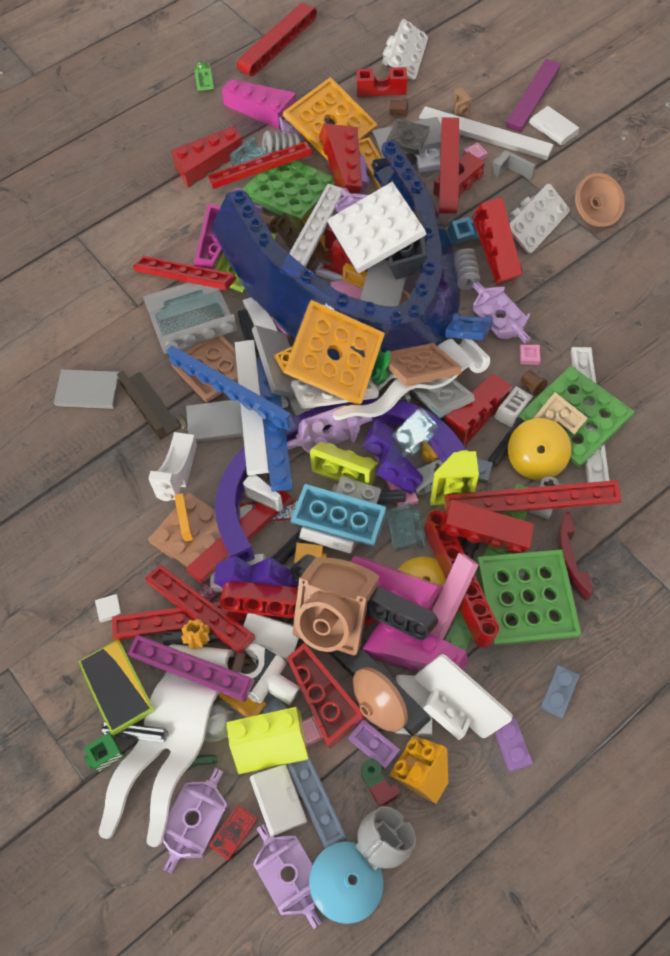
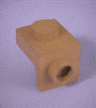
M462 87L455 89L454 115L459 117L470 113L472 101L469 94Z

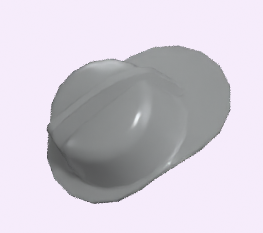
M224 700L213 703L204 741L216 742L227 738L226 722L245 717Z

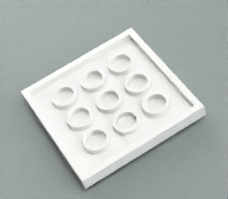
M393 182L327 219L329 226L358 274L427 235L425 229Z

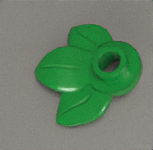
M379 349L370 376L374 384H383L387 380L388 370L386 368L391 359V351L389 350L383 354L381 349Z

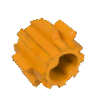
M189 620V623L185 624L182 628L183 635L181 638L183 643H188L190 649H201L204 644L210 641L208 635L210 632L209 627L204 625L201 620Z

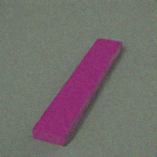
M545 59L508 118L506 127L522 132L561 66L560 63Z
M136 635L127 656L243 702H246L255 681L251 677Z

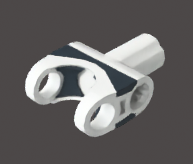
M250 644L245 649V652L253 658L257 669L250 674H243L255 680L248 698L256 703H262L269 692L290 705L297 696L300 687L280 675L286 666V662L270 650L256 644Z

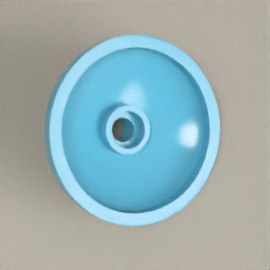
M339 842L324 849L315 859L309 878L311 896L317 908L327 918L343 924L359 922L371 915L381 900L384 886L381 868L374 870L355 847L357 844L353 842ZM350 875L353 876L355 879L354 885H351L348 882V877Z

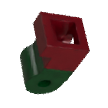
M369 759L362 764L361 777L378 807L387 806L401 797V791L396 784L391 787L388 785L382 775V767L378 761Z

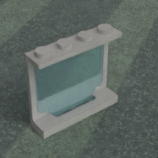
M188 282L143 296L164 354L167 353L166 350L171 345L181 349L237 331L234 314L230 313L220 289Z

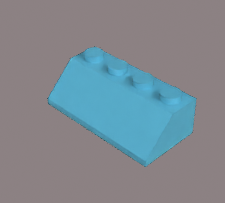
M304 484L292 515L291 523L374 547L386 518V507Z

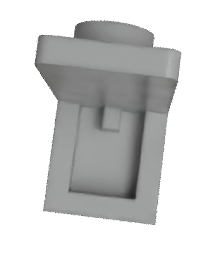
M505 150L499 158L497 157L494 160L492 176L499 178L508 168L532 179L536 165Z
M341 476L338 485L334 484L332 492L377 504L381 489Z

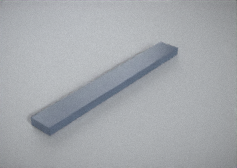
M269 692L263 700L267 704L263 709L264 714L287 709L283 701ZM310 757L308 760L287 764L324 848L326 849L335 843L347 839Z

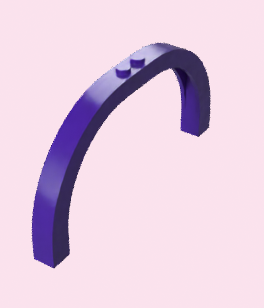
M381 397L362 400L360 405L372 404ZM398 400L389 411L372 417L373 421L368 422L375 423L377 420L382 424L396 426L416 435L430 445L442 463L454 452L466 450L458 437L442 420L429 411L405 401ZM347 402L320 406L293 417L295 426L291 431L285 429L287 441L296 439L299 424L303 419L344 405L356 404ZM331 425L324 426L323 430L329 429ZM243 447L229 463L221 478L216 494L215 513L218 530L229 557L237 556L243 561L249 562L255 559V556L239 522V506L244 491L243 482L249 476L246 467L245 447Z

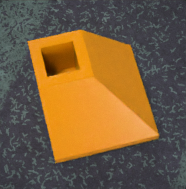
M412 736L389 776L419 797L436 804L449 783L447 748L426 739Z

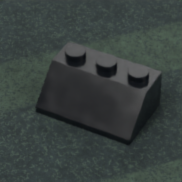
M421 211L413 212L423 226ZM425 236L388 257L389 267L396 280L414 275L428 258Z

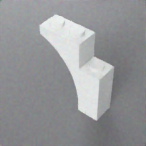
M174 432L164 463L157 471H150L149 481L156 497L160 500H175V495L179 494L180 488L187 487L197 447L194 435Z

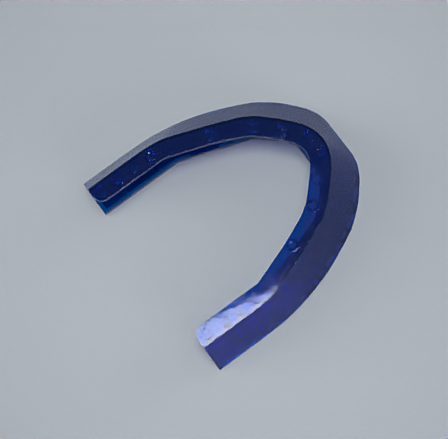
M395 139L382 144V154L390 165L374 170V177L381 188L393 182L412 212L421 211L423 228L427 234L425 235L428 256L419 268L420 275L411 296L406 302L398 306L378 305L371 301L367 302L350 297L346 293L335 290L276 243L247 192L236 190L227 193L211 226V230L231 267L253 300L257 301L275 319L276 324L296 339L308 304L313 300L385 333L380 346L382 353L388 350L395 351L430 343L438 346L448 339L445 330L453 320V314L458 313L460 305V288L457 285L453 247L427 187Z

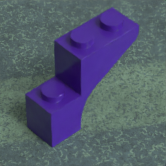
M376 420L367 431L362 448L379 458L376 470L378 476L412 494L423 482V476L396 447L393 440L394 430Z
M233 556L216 564L214 583L221 588L229 581L297 588L299 586V582L292 577L291 571L271 557L250 565L239 557Z

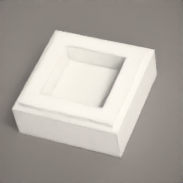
M117 594L95 600L101 623L112 620V616L122 615Z

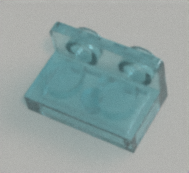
M253 136L230 154L231 165L233 167L269 153L266 150L263 152V149L257 144V138Z
M421 407L391 436L404 449V452L401 454L403 458L409 453L413 456L421 449L419 444L422 441L427 443L435 436L433 431L438 425Z
M410 503L387 510L393 549L398 552L414 546H418L420 549L425 548L424 540H426V535L423 528H421L420 521H422V515L420 510Z

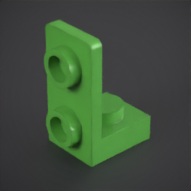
M206 61L197 62V65L194 66L198 91L214 89L210 63L207 64Z

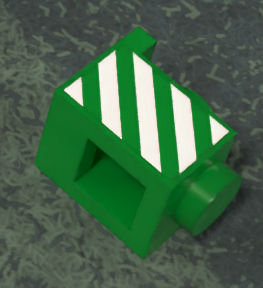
M109 732L83 748L87 754L84 757L86 764L90 769L94 768L98 772L125 757L115 738ZM103 752H107V755L100 759V755Z

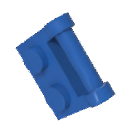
M454 313L452 321L445 330L446 337L483 341L492 327L493 317L461 316L459 313Z

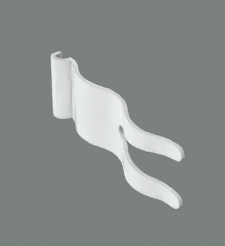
M449 339L438 345L443 352L462 367L461 372L469 367L473 372L481 373L490 364V357L472 339H462L459 345L453 339ZM386 368L388 370L387 380L383 384H375L378 391L389 380L397 378L388 368ZM458 375L452 378L436 379L433 382L418 383L415 386H405L397 378L383 396L374 403L343 407L333 412V418L335 420H342L352 416L376 417L389 411L406 392L415 388H440L449 384Z
M171 644L169 646L227 669L228 658H233L234 651L231 649L210 647L190 649L189 645ZM165 673L150 698L155 712L145 717L144 725L166 728L168 731L167 740L165 742L139 739L134 749L115 770L107 789L104 814L99 828V835L102 838L109 839L114 835L122 817L129 791L140 773L163 750L169 749L171 753L159 770L153 785L150 823L147 835V844L149 846L157 847L162 843L174 788L183 773L193 763L202 747L209 714L219 693L218 691L172 673Z

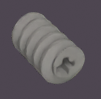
M265 131L262 149L263 152L268 149L270 154L272 149L276 152L299 144L300 139L296 133L290 134L287 132L284 134L279 132L277 134L276 131H272V133Z
M471 248L460 249L453 254L457 286L462 290L473 289V284L480 281L477 253Z

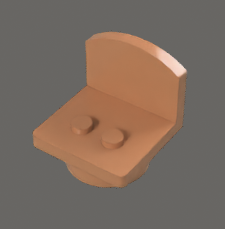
M316 557L299 578L293 635L301 638L310 647L319 651L331 652L338 650L356 655L360 649L367 602L378 586L380 576L361 565L349 561Z

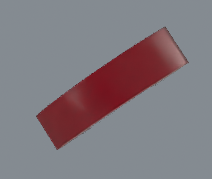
M565 512L558 531V550H563L571 586L584 600H589L594 591L588 571H578L569 541L575 533V528L570 512Z

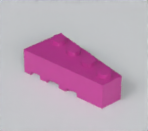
M231 79L222 88L225 106L276 129L281 128L279 117H282V120H284V111L297 102L296 93L234 79Z
M212 204L207 205L194 266L215 270L225 248L230 247L235 235H238L243 226L244 210Z
M354 556L351 560L352 563L361 565L380 576L379 587L428 610L432 609L443 588V585L365 557Z
M379 622L363 647V650L374 661L379 660L392 666L407 667L408 670L420 671L441 654L446 655L463 671L469 663L466 651L431 633L426 639L418 640L383 622Z

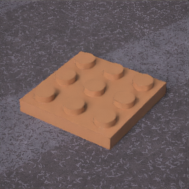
M222 335L200 342L185 352L233 381L238 382L235 348ZM171 364L175 371L206 403H209L221 394L210 384L202 383L198 377L190 376L181 367L177 368Z
M434 343L391 351V359L387 367L405 386H415L418 383L433 382L441 378H452L455 375L461 374L462 369L457 362Z
M188 493L184 499L186 501L193 540L186 542L183 539L177 507L148 538L149 543L185 568L221 537L215 510L191 493Z

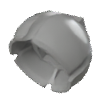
M387 806L379 807L368 814L362 820L358 829V844L355 847L374 870L378 868H395L401 865L411 855L416 844V835L410 822L404 823V815Z

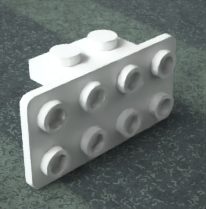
M402 19L398 31L394 36L391 35L386 42L387 47L382 54L384 55L382 63L391 67H406L407 78L414 81L419 70L428 36L413 26L412 23Z
M551 184L545 185L532 198L526 197L520 203L521 207H517L510 213L509 224L512 236L526 253L530 254L570 212V208Z
M371 377L363 400L375 399L379 396V392ZM301 380L291 382L299 406L303 409L349 402Z
M444 654L435 658L415 676L416 681L431 693L423 709L458 740L465 736L468 727L481 738H486L511 722L513 718L512 713Z

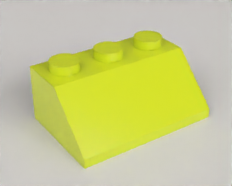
M323 442L318 443L310 451L312 472L338 482L341 476L372 486L377 476L378 462H375L372 458H364L356 455L353 451H345L337 448L334 444Z
M461 450L454 452L436 470L433 478L430 506L445 505L444 495L475 492L479 476L476 451Z
M297 707L226 722L229 746L238 774L309 759L302 716Z

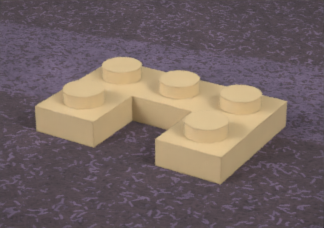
M556 392L552 394L533 417V419L545 418L556 423L558 422L572 434H575L587 420L585 415ZM542 445L537 447L538 453L544 452L545 449Z

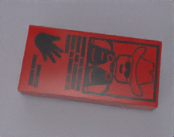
M238 803L208 846L229 862L258 821V818Z

